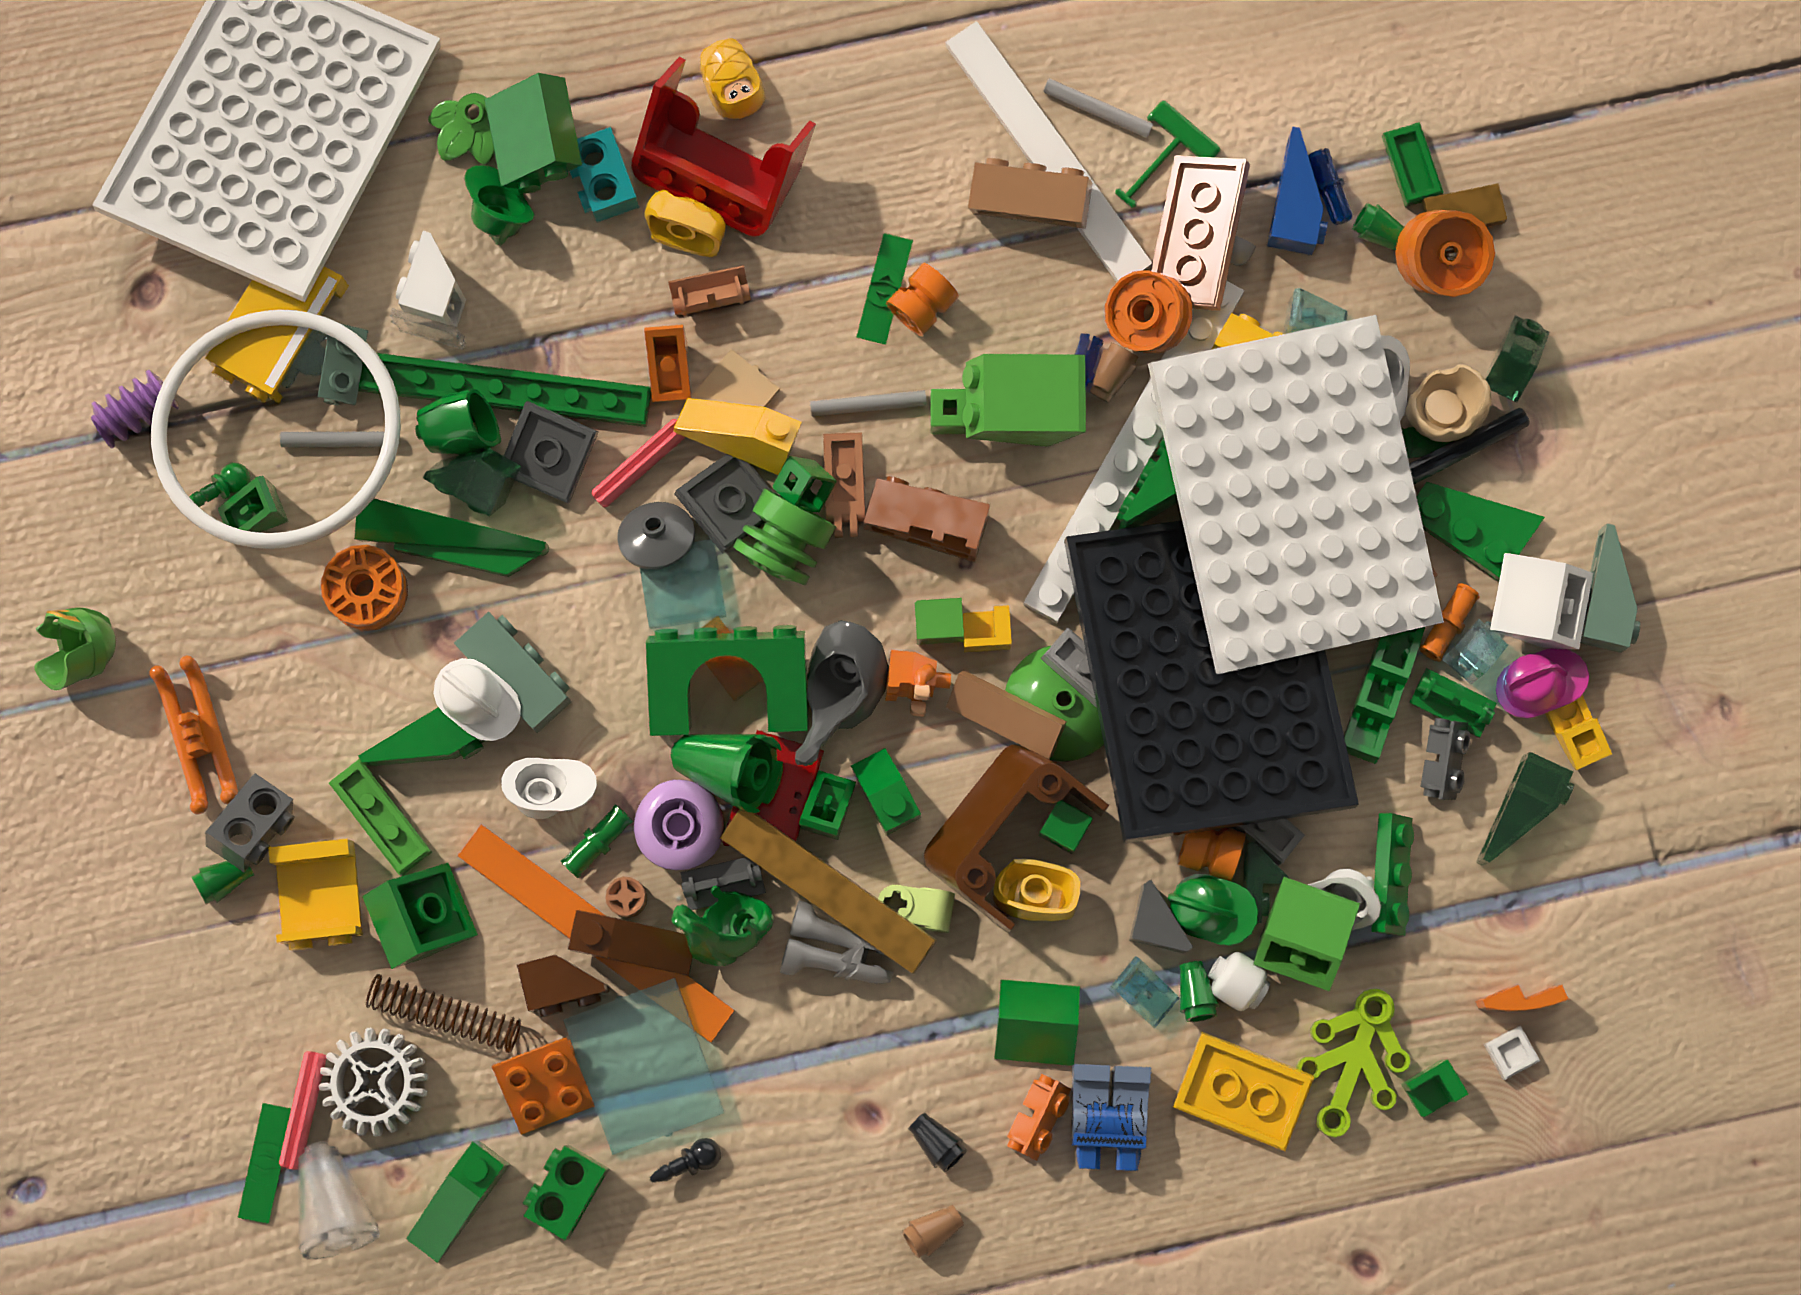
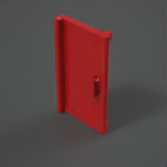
M757 730L756 734L773 737L780 744L782 751L776 750L777 761L783 762V773L774 798L769 804L761 803L757 807L761 811L756 814L794 841H797L800 831V817L816 779L824 750H819L817 761L812 765H797L795 754L802 746V743ZM734 806L732 807L727 827L739 811ZM722 840L724 846H730L728 843Z

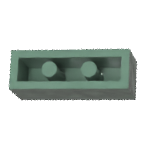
M488 611L454 644L468 659H474L484 664L511 686L520 701V716L538 733L572 702L565 694L570 687L555 671L548 676L542 670L539 664L544 659L529 643L523 648L513 638L518 631L503 615L496 620Z

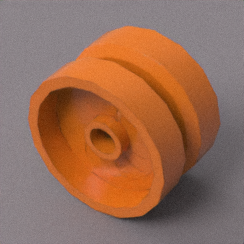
M1433 210L1420 213L1406 224L1398 237L1395 255L1397 267L1406 283L1417 291L1433 295L1456 297L1469 294L1484 283L1492 270L1495 249L1493 237L1485 223L1474 215L1456 210Z

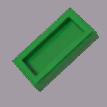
M1420 122L1384 132L1382 139L1405 207L1422 203L1424 198L1443 195L1444 192Z

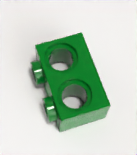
M564 1145L561 1151L557 1148L553 1150L543 1168L549 1173L541 1186L536 1183L532 1186L523 1205L528 1207L524 1214L525 1218L561 1239L568 1240L610 1168L574 1147ZM570 1161L580 1163L584 1169L583 1179L578 1184H571L564 1177V1167ZM550 1196L559 1198L563 1203V1213L556 1220L548 1218L543 1211V1204Z

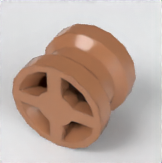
M623 876L609 884L605 899L607 906L612 912L621 917L631 918L644 910L648 896L646 889L639 881L632 877Z

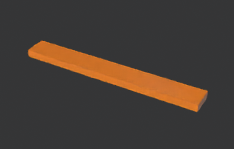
M482 824L458 854L459 858L568 938L571 936L576 910L604 915ZM594 956L711 1043L735 1012L733 1008L688 975Z

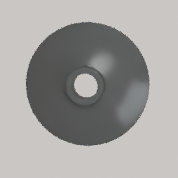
M652 502L635 508L623 519L618 530L617 540L622 555L631 564L643 569H663L678 563L689 553L695 539V528L689 514L679 506L667 502ZM659 527L657 530H650L651 528Z

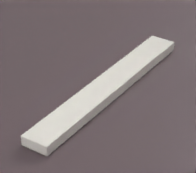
M977 21L946 41V48L1030 163L1044 165L1047 167L1046 171L1061 173L1062 168L1080 169L1084 171V176L1090 178ZM1090 178L1093 186L1086 229H1077L1116 283L1120 278L1133 271L1148 270L1152 267L1153 263Z

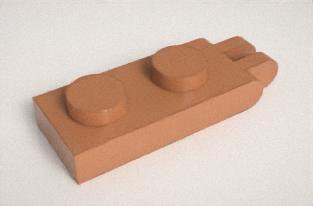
M862 432L823 434L824 469L837 481L826 500V520L837 526L834 531L835 538H843V522H850V537H858V522H864L866 515Z

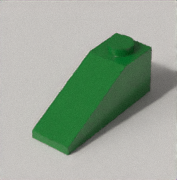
M437 707L361 753L358 757L368 767L449 760L460 756L463 759H467L480 752L484 748L482 743L486 740H479L468 734Z
M472 1141L449 1172L406 1240L439 1263L511 1164L482 1142Z

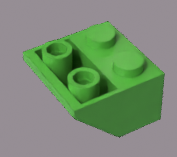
M1283 877L1260 936L1253 965L1330 991L1342 962L1360 903Z

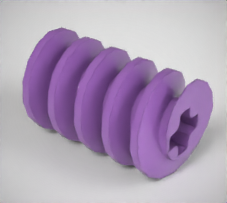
M149 369L145 371L147 384H143L135 377L132 379L133 392H130L121 385L119 387L121 399L117 400L109 393L106 394V408H103L95 401L92 402L94 415L91 416L92 422L111 449L115 447L114 435L122 441H126L129 438L127 427L136 433L142 431L140 419L149 425L152 424L155 403L163 381ZM174 399L172 402V406L176 409H179Z

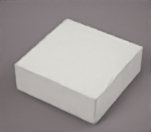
M1517 1026L1484 1044L1503 1080L1540 1062L1521 1026Z

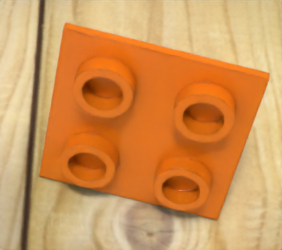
M567 1037L492 1065L494 1074L521 1135L595 1106L575 1058L576 1053L571 1040L568 1041Z

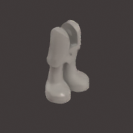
M798 901L790 935L820 940L850 949L843 952V954L805 944L801 941L788 939L780 968L781 974L795 975L804 967H813L837 972L833 977H843L845 980H860L876 984L891 982L894 972L885 970L877 965L870 966L865 964L868 950L876 951L878 954L884 953L850 929L818 918L811 904Z

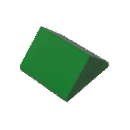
M1001 979L994 1059L1072 1066L1074 1064L1079 1027L1080 986Z

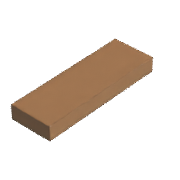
M965 670L958 674L946 708L1047 759L1054 755L1067 723Z

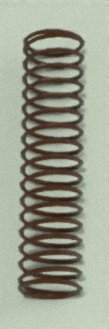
M376 974L370 985L366 998V1008L372 1005V1009L377 1010L380 1007L382 1013L389 1010L391 1016L398 1012L400 1019L407 1015L409 1022L416 1017L417 1024H421L425 1020L426 1027H430L434 1022L435 1030L442 1026L444 1033L451 1029L453 1036L457 1035L460 1031L461 1038H465L469 1034L470 1041H474L478 1036L479 1044H482L487 1039L488 1047H491L496 1041V1049H501L505 1044L506 1053H510L514 1048L521 1027L520 1018L516 1021L508 1042L515 1019L514 1016L511 1018L507 1033L498 1047L500 1032L506 1017L505 1014L502 1015L497 1033L490 1043L491 1029L497 1015L496 1011H494L489 1028L481 1041L482 1027L488 1013V1008L484 1010L480 1026L472 1038L473 1025L479 1011V1005L476 1006L471 1024L463 1035L464 1022L470 1009V1002L467 1003L462 1021L454 1033L455 1020L462 1003L461 1000L458 1001L453 1019L445 1030L446 1018L453 1001L452 997L448 1000L442 1021L436 1027L437 1016L444 999L443 994L440 996L435 1014L428 1024V1014L435 997V991L431 993L426 1012L419 1021V1012L426 995V988L423 989L417 1010L410 1019V1010L417 993V986H414L408 1007L401 1016L402 1003L407 994L409 984H405L399 1005L394 1013H392V1006L400 981L398 980L395 983L390 1003L385 1010H383V1004L390 987L391 977L386 981L382 998L377 1007H374L375 997L381 985L382 974ZM375 981H376L375 988H374V991H373V996H372V999H371V1001H370V1003H369L370 994H371L372 988H373V986H374V983H375ZM516 1028H517V1031H516L514 1040H513V1042H512V1039H513L515 1030H516Z

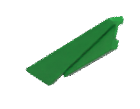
M375 498L356 516L355 540L395 543L393 549L396 552L505 577H510L520 571L522 566L540 555L548 554L550 548L544 541Z

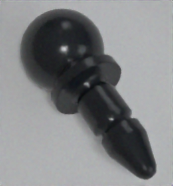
M709 1138L698 1139L692 1144L690 1149L684 1148L681 1150L682 1158L679 1157L669 1162L668 1165L660 1166L650 1176V1181L653 1183L664 1182L672 1179L673 1176L677 1177L687 1172V1170L691 1175H695L699 1169L710 1170L714 1168L721 1158L719 1145Z

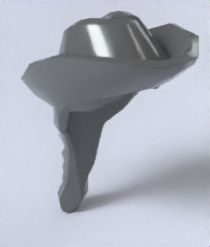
M841 620L825 626L813 647L807 672V699L812 710V727L804 743L796 751L795 762L797 765L807 766L816 762L820 748L825 745L836 730L853 729L871 716L885 693L889 665L882 643L861 625Z

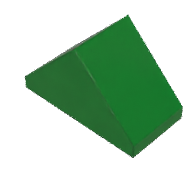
M258 476L217 508L224 524L250 532L261 533L288 522L275 486L264 476Z
M819 770L800 817V828L838 840L856 781Z

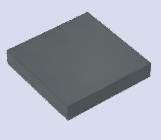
M526 401L497 473L566 503H570L599 431L530 401Z
M726 454L679 487L674 495L723 554L734 546L737 538L743 540L749 535L742 530L744 525L759 528L766 523L752 510L763 489L772 490L750 463Z

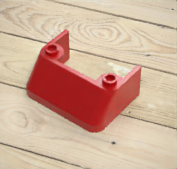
M679 56L653 86L631 161L632 172L643 184L657 191L666 190L675 197L697 200L720 214L726 225L749 236H760L773 223L801 170L816 123L809 120L790 145L782 143L772 145L766 151L763 160L697 128L700 111L696 102L689 96L677 91L686 59Z

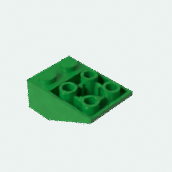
M1164 437L1156 452L1160 458L1157 462L1150 458L1138 478L1139 481L1136 487L1140 488L1139 492L1136 495L1130 491L1118 510L1119 513L1116 519L1121 522L1119 529L1137 527L1178 503Z

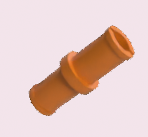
M1459 583L1456 586L1455 592L1442 611L1444 622L1433 626L1426 640L1419 648L1421 653L1434 661H1442L1456 634L1463 632L1465 628L1463 622L1475 602L1480 598L1479 593L1475 589L1463 583Z

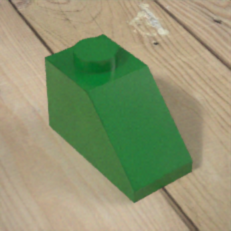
M886 748L851 765L886 836L921 818V813Z

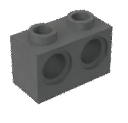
M254 773L206 830V847L242 872H245L252 863L258 865L268 853V847H270L268 843L276 833L283 835L292 824L295 817L292 815L293 799ZM261 805H268L273 807L275 811L270 815H260L255 809ZM239 834L246 835L251 839L244 845H236L230 841L233 836Z

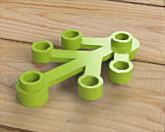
M1368 989L1362 992L1357 997L1353 1010L1330 1020H1317L1310 1028V1035L1314 1041L1328 1043L1334 1038L1335 1033L1360 1024L1353 1041L1317 1057H1303L1296 1066L1297 1069L1302 1070L1304 1062L1312 1061L1316 1066L1315 1080L1320 1076L1321 1072L1345 1062L1330 1105L1323 1107L1317 1115V1126L1327 1136L1339 1137L1348 1131L1351 1119L1346 1108L1361 1068L1372 1090L1371 1102L1373 1106L1379 1110H1388L1396 1103V1093L1392 1088L1388 1087L1370 1048V1043L1376 1031L1387 1052L1384 1059L1387 1069L1394 1073H1400L1407 1070L1410 1065V1056L1401 1048L1390 1024L1395 1012L1394 1002L1390 995L1383 990ZM1371 1001L1377 1002L1381 1007V1011L1376 1017L1371 1016L1367 1012V1005ZM1319 1024H1326L1330 1029V1034L1326 1039H1321L1316 1034V1028ZM1394 1053H1399L1404 1058V1064L1401 1068H1395L1391 1064V1056ZM1381 1090H1385L1390 1094V1102L1385 1106L1380 1105L1377 1101V1094ZM1330 1113H1335L1339 1117V1125L1333 1129L1329 1128L1325 1122L1326 1116Z

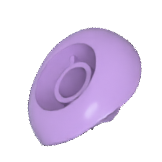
M670 780L654 787L641 801L634 819L635 839L641 852L652 863L669 870L691 869L706 862L718 850L722 841L720 837L724 833V817L715 797L705 788L688 780Z

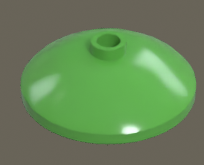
M1047 646L1031 653L1016 666L1007 682L1005 691L1067 722L1054 755L1048 760L1059 762L1078 760L1091 755L1104 745L1098 711L1091 702L1040 659L1051 647ZM1060 693H1066L1070 696L1071 703L1068 706H1060L1056 701V696Z

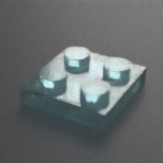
M711 539L694 542L689 553L681 561L670 567L656 570L640 568L650 629L727 617L716 545Z

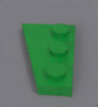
M1426 482L1416 496L1423 530L1498 582L1500 580L1504 554L1519 555L1545 518L1544 516L1430 482Z

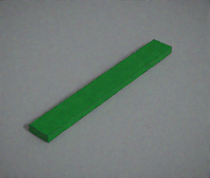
M377 353L393 380L397 396L436 401L446 395L469 389H477L485 397L491 408L522 412L525 402L530 401L564 417L647 427L651 401V387ZM363 362L358 391L380 394L373 375Z

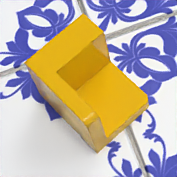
M1009 605L993 606V611L963 613L964 652L1011 650Z

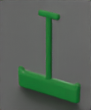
M1165 100L1159 102L1147 116V120L1157 122L1175 139L1126 193L1120 188L1115 190V194L1131 208H1135L1137 205L1131 197L1180 143L1197 157L1215 158L1221 151L1219 145Z

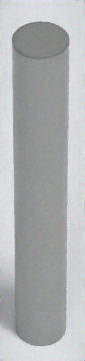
M1050 78L1043 90V93L1145 138H1148L1152 130V123Z
M921 390L810 401L811 416L815 417L927 406L926 392Z
M281 432L280 434L281 447H382L384 441V432Z

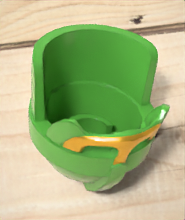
M69 608L47 611L44 622L36 628L38 634L43 637L57 639L59 651L38 661L34 667L40 680L52 690H61L81 680L101 674L115 652L116 637L110 620L107 616L95 610Z

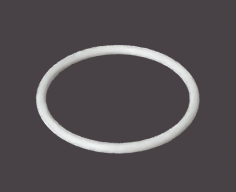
M268 310L251 313L232 319L206 333L192 344L172 367L163 382L153 411L151 424L153 460L159 479L172 502L183 515L205 532L221 540L251 548L277 549L303 545L321 539L348 524L369 505L380 491L391 471L398 450L401 430L399 401L393 380L380 357L368 343L342 324L314 313L298 310ZM287 325L310 328L323 332L349 347L365 363L378 385L385 412V432L381 453L376 466L361 490L345 506L313 525L280 533H257L228 526L199 508L185 493L176 478L167 447V425L172 402L178 388L192 367L205 354L223 341L237 334L266 326Z

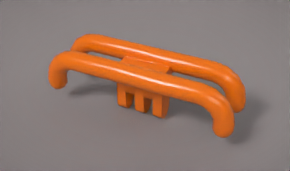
M187 655L183 656L179 663L188 678L199 715L193 712L182 714L173 683L162 666H153L149 671V675L154 680L160 693L192 800L190 810L194 814L200 815L206 812L208 799L196 758L211 753L222 789L220 799L224 804L228 805L237 795L238 789L204 676L197 661L192 656Z

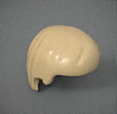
M1457 365L1453 369L1444 371L1436 370L1428 375L1420 384L1418 390L1409 397L1406 406L1407 418L1419 434L1432 441L1451 442L1472 434L1488 416L1492 403L1491 388L1482 374L1468 365Z

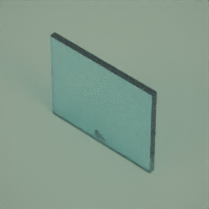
M676 978L625 997L617 996L615 1001L563 1020L612 1155L662 1136L670 1137L675 1131L725 1113Z

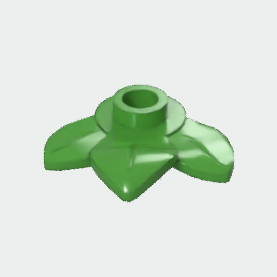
M470 93L463 96L459 101H443L432 110L428 122L434 127L441 129L438 135L437 147L442 160L456 159L468 151L483 165H486L492 159L495 151L485 105L486 96ZM473 105H476L480 111L476 119H471L468 115L469 108Z

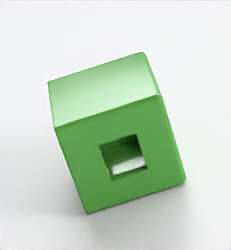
M931 389V434H966V426L962 420L963 409L966 405V389ZM943 408H957V415H943Z

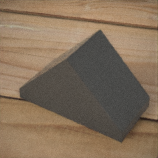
M1149 880L1141 887L1129 940L1179 953H1185L1192 949V944L1153 881Z

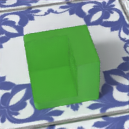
M962 598L917 600L915 602L917 645L964 641Z

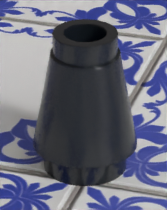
M926 1112L921 1114L908 1128L933 1167L937 1168L939 1166L943 1172L950 1170L967 1152V1149L962 1145L963 1139L932 1117L930 1118Z

